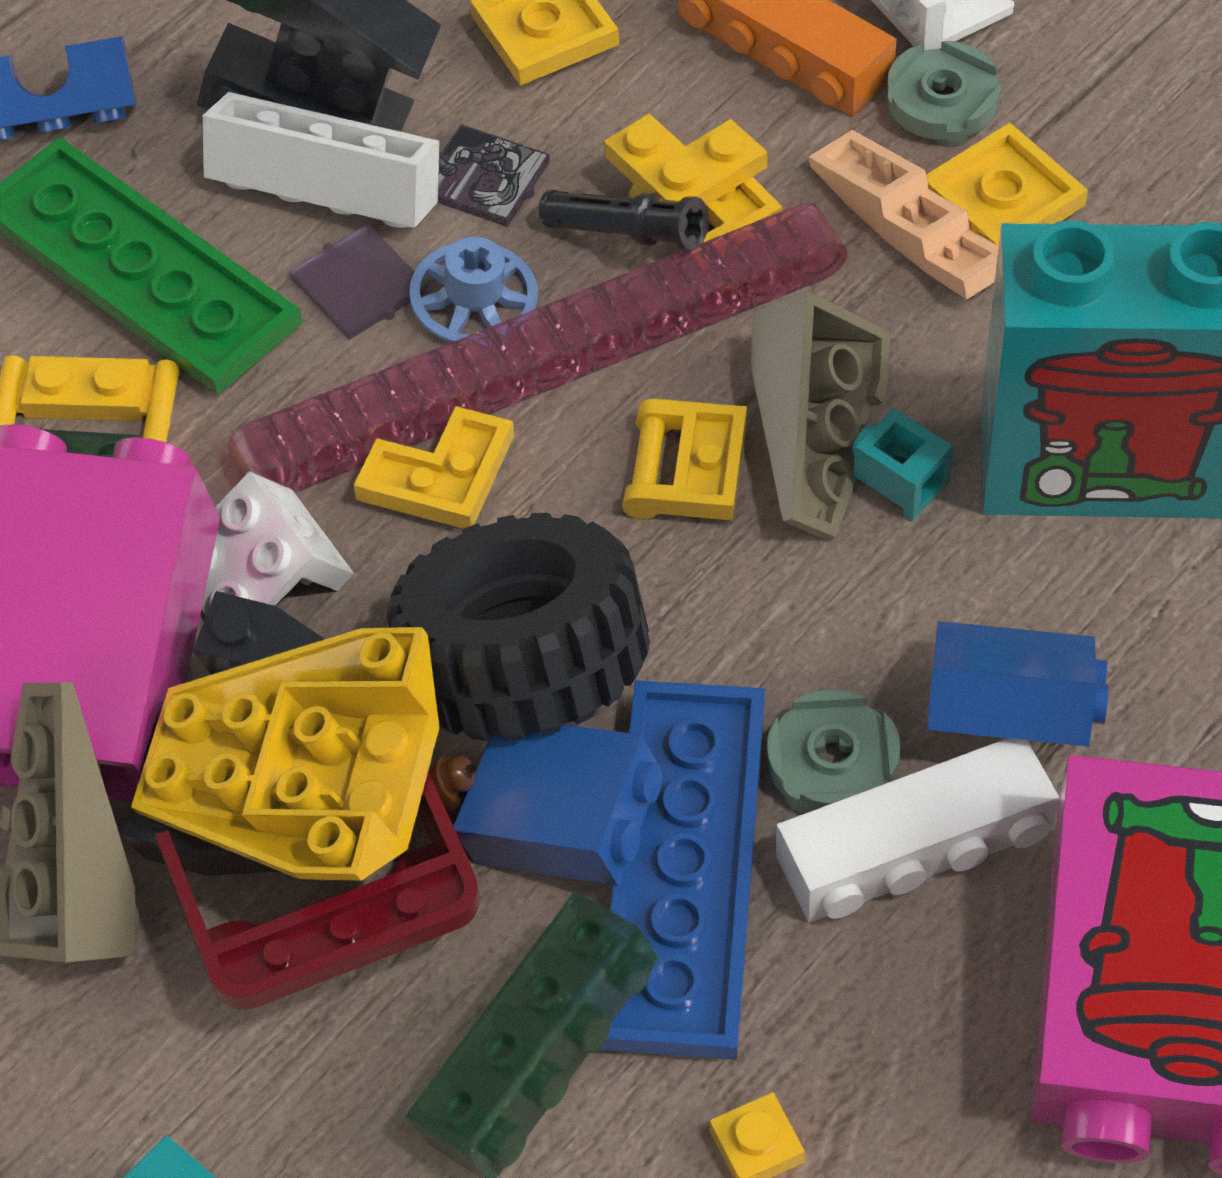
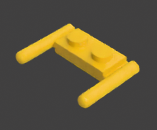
M6 356L3 359L0 372V425L14 424L17 412L23 413L25 418L143 422L144 416H146L142 438H150L167 443L180 367L171 360H160L156 365H150L148 359L30 356L29 361H25L19 356Z

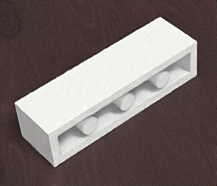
M231 92L224 95L202 115L204 178L225 182L227 186L233 189L263 191L275 194L287 202L304 201L329 207L333 212L342 215L358 214L379 219L386 225L397 228H415L438 202V140Z
M1007 738L777 824L776 858L808 923L826 916L833 919L842 918L858 910L868 900L889 892L893 895L908 893L923 884L926 878L950 869L958 872L969 870L983 862L989 854L1013 845L1016 848H1026L1038 843L1050 831L1054 830L1059 796L1028 740Z

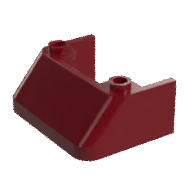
M429 771L422 792L418 814L432 844L406 854L397 863L393 874L258 926L246 921H229L206 929L169 831L166 830L155 834L174 892L203 968L215 994L224 1004L242 1010L263 1006L458 930L473 919L480 902L477 879Z

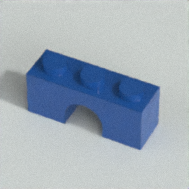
M124 36L65 46L69 65L67 80L59 91L48 96L34 94L20 83L16 74L13 55L0 57V139L15 137L14 125L36 122L39 133L71 127L69 116L92 112L94 123L127 117L125 106L137 104Z

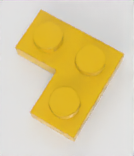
M647 114L604 141V155L606 159L643 193L655 192L665 200L680 201L683 197L695 196L701 198L707 206L768 168V152L732 119L727 120L689 145L684 146L651 114Z
M455 406L434 453L376 438L354 483L356 500L462 529L474 525L515 436L513 421Z

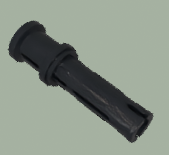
M551 189L542 195L538 207L539 218L544 219L542 224L546 227L626 234L641 245L651 246L655 245L658 241L676 243L678 248L689 251L696 250L703 244L709 226L707 206L701 198L695 196L683 197L680 201L665 200L655 192H644L637 195L634 199L595 194L568 193Z

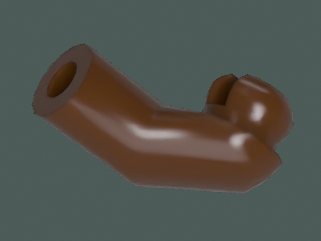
M462 755L451 758L441 756L429 766L428 771L447 812H453L463 804L468 790L471 789L475 782L477 768L471 764L469 759Z

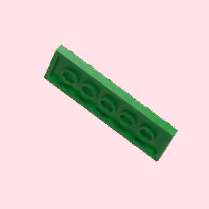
M58 137L0 182L1 235L169 360L176 362L181 369L216 395H219L303 324L299 307L61 137Z

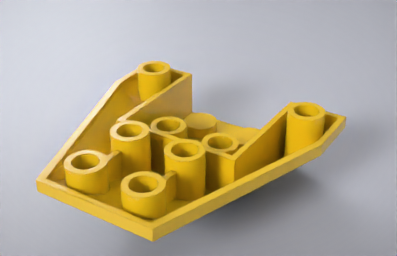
M422 627L360 628L168 688L131 808L140 815L297 879L362 881L408 850L439 731L428 634Z

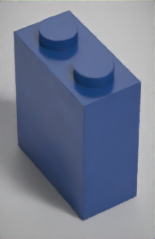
M938 621L927 730L1089 747L1092 723L1105 724L1109 690V685L1106 684L1107 660L1096 659L1094 636Z
M562 725L560 726V732L542 736L541 732L525 734L524 740L505 741L502 736H491L476 770L475 782L467 792L454 824V829L460 842L476 864L619 886L627 863L636 857L639 850L640 828L649 804L655 802L659 796L662 786V769L642 735Z

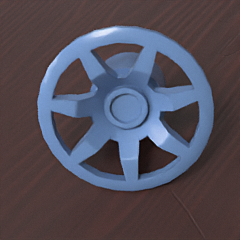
M472 236L443 246L424 258L415 269L410 281L409 297L411 308L416 318L429 332L449 343L480 347L506 341L527 326L537 307L538 288L531 269L519 256L487 238ZM445 260V266L439 264ZM517 272L526 286L527 296L509 290L504 286V283ZM427 274L444 285L438 292L421 298L420 287ZM498 302L506 308L523 309V311L516 320L503 328L494 304ZM451 303L456 306L449 329L434 321L427 313V310H441ZM471 312H479L484 325L491 333L471 335L463 334L461 331L466 326Z

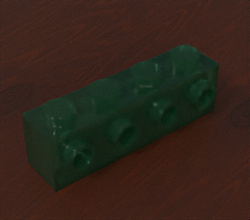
M576 891L573 892L405 1115L429 1145L480 1178H497L504 1168L511 1166L520 1157L525 1148L527 1137L547 1110L552 1109L562 1100L568 1089L570 1078L587 1055L597 1050L604 1043L609 1034L612 1021L629 998L638 994L649 981L652 968L657 962L658 957L640 928Z

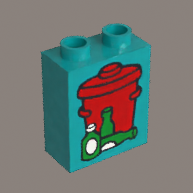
M1075 220L1061 221L1054 224L1001 223L980 410L983 515L1222 519L1221 223L1108 225L1090 224Z

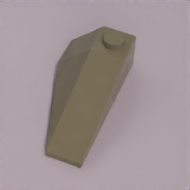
M807 290L754 311L751 370L783 522L825 540H831L837 537L856 482L852 469L854 464V455L852 454L854 442L860 432L867 426L873 406L883 403L888 388L891 332Z
M73 682L23 683L10 760L14 772L19 777L16 799L12 805H3L0 827L5 831H10L5 864H0V956L63 963L136 956V933L139 928V913L135 905V885Z

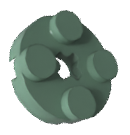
M942 41L941 49H931L924 52L923 44L912 47L903 52L893 62L889 70L887 115L892 121L899 123L913 134L928 139H935L940 145L945 147L961 146L967 141L969 135L975 134L988 126L998 112L1001 81L999 82L996 77V66L985 53L960 42ZM946 86L954 88L953 93L949 95L937 94L932 90L941 91Z
M827 689L814 691L792 702V710L784 714L779 722L777 717L772 724L767 741L768 771L774 785L783 794L784 803L789 809L797 813H808L894 781L899 769L900 739L892 719L884 711L882 717L875 709L867 706V698L846 690ZM830 742L838 743L840 752L851 753L850 757L844 758L842 762L838 763L826 762V760L819 758L817 754L824 753L826 743Z

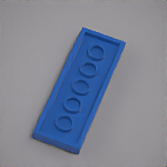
M635 680L629 733L642 735L662 769V786L656 801L649 804L640 828L641 838L637 855L631 862L627 863L620 885H613L597 1030L598 1050L737 1060L765 710V688Z

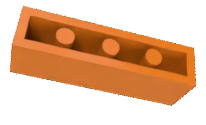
M678 0L679 16L684 18L691 26L703 29L727 43L737 53L749 56L771 69L778 77L790 80L815 95L822 103L834 106L851 117H854L888 85V73L895 61L897 39L830 0Z

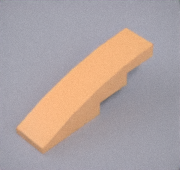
M854 130L847 132L808 156L810 167L841 200L887 243L925 273L966 300L995 282L999 246L970 230L965 209L929 190L924 169Z

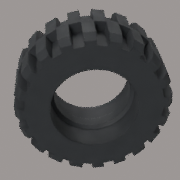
M531 513L530 517L516 519L514 515L499 517L496 523L482 527L479 523L462 529V534L450 539L446 536L432 545L431 552L428 555L419 554L409 564L406 575H400L387 607L389 628L422 627L428 634L439 727L455 735L464 731L468 737L475 740L489 741L491 736H502L505 741L524 740L525 734L541 732L542 736L560 732V726L575 721L577 724H580L594 717L596 708L601 705L609 707L621 697L624 685H632L643 666L650 645L647 620L634 564L628 549L604 527L593 521L587 524L580 517L564 514L561 518H553L549 513Z

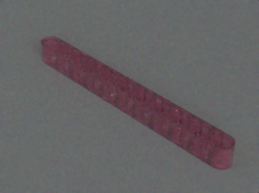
M809 203L796 205L703 242L696 250L680 251L249 422L232 434L228 441V451L242 478L250 471L297 493L362 467L376 438L411 447L443 434L455 406L488 415L820 282L832 276L841 268L846 261L847 249L817 206Z

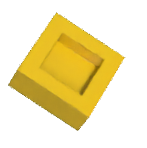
M774 1092L709 1120L710 1133L733 1178H773L805 1163V1150Z

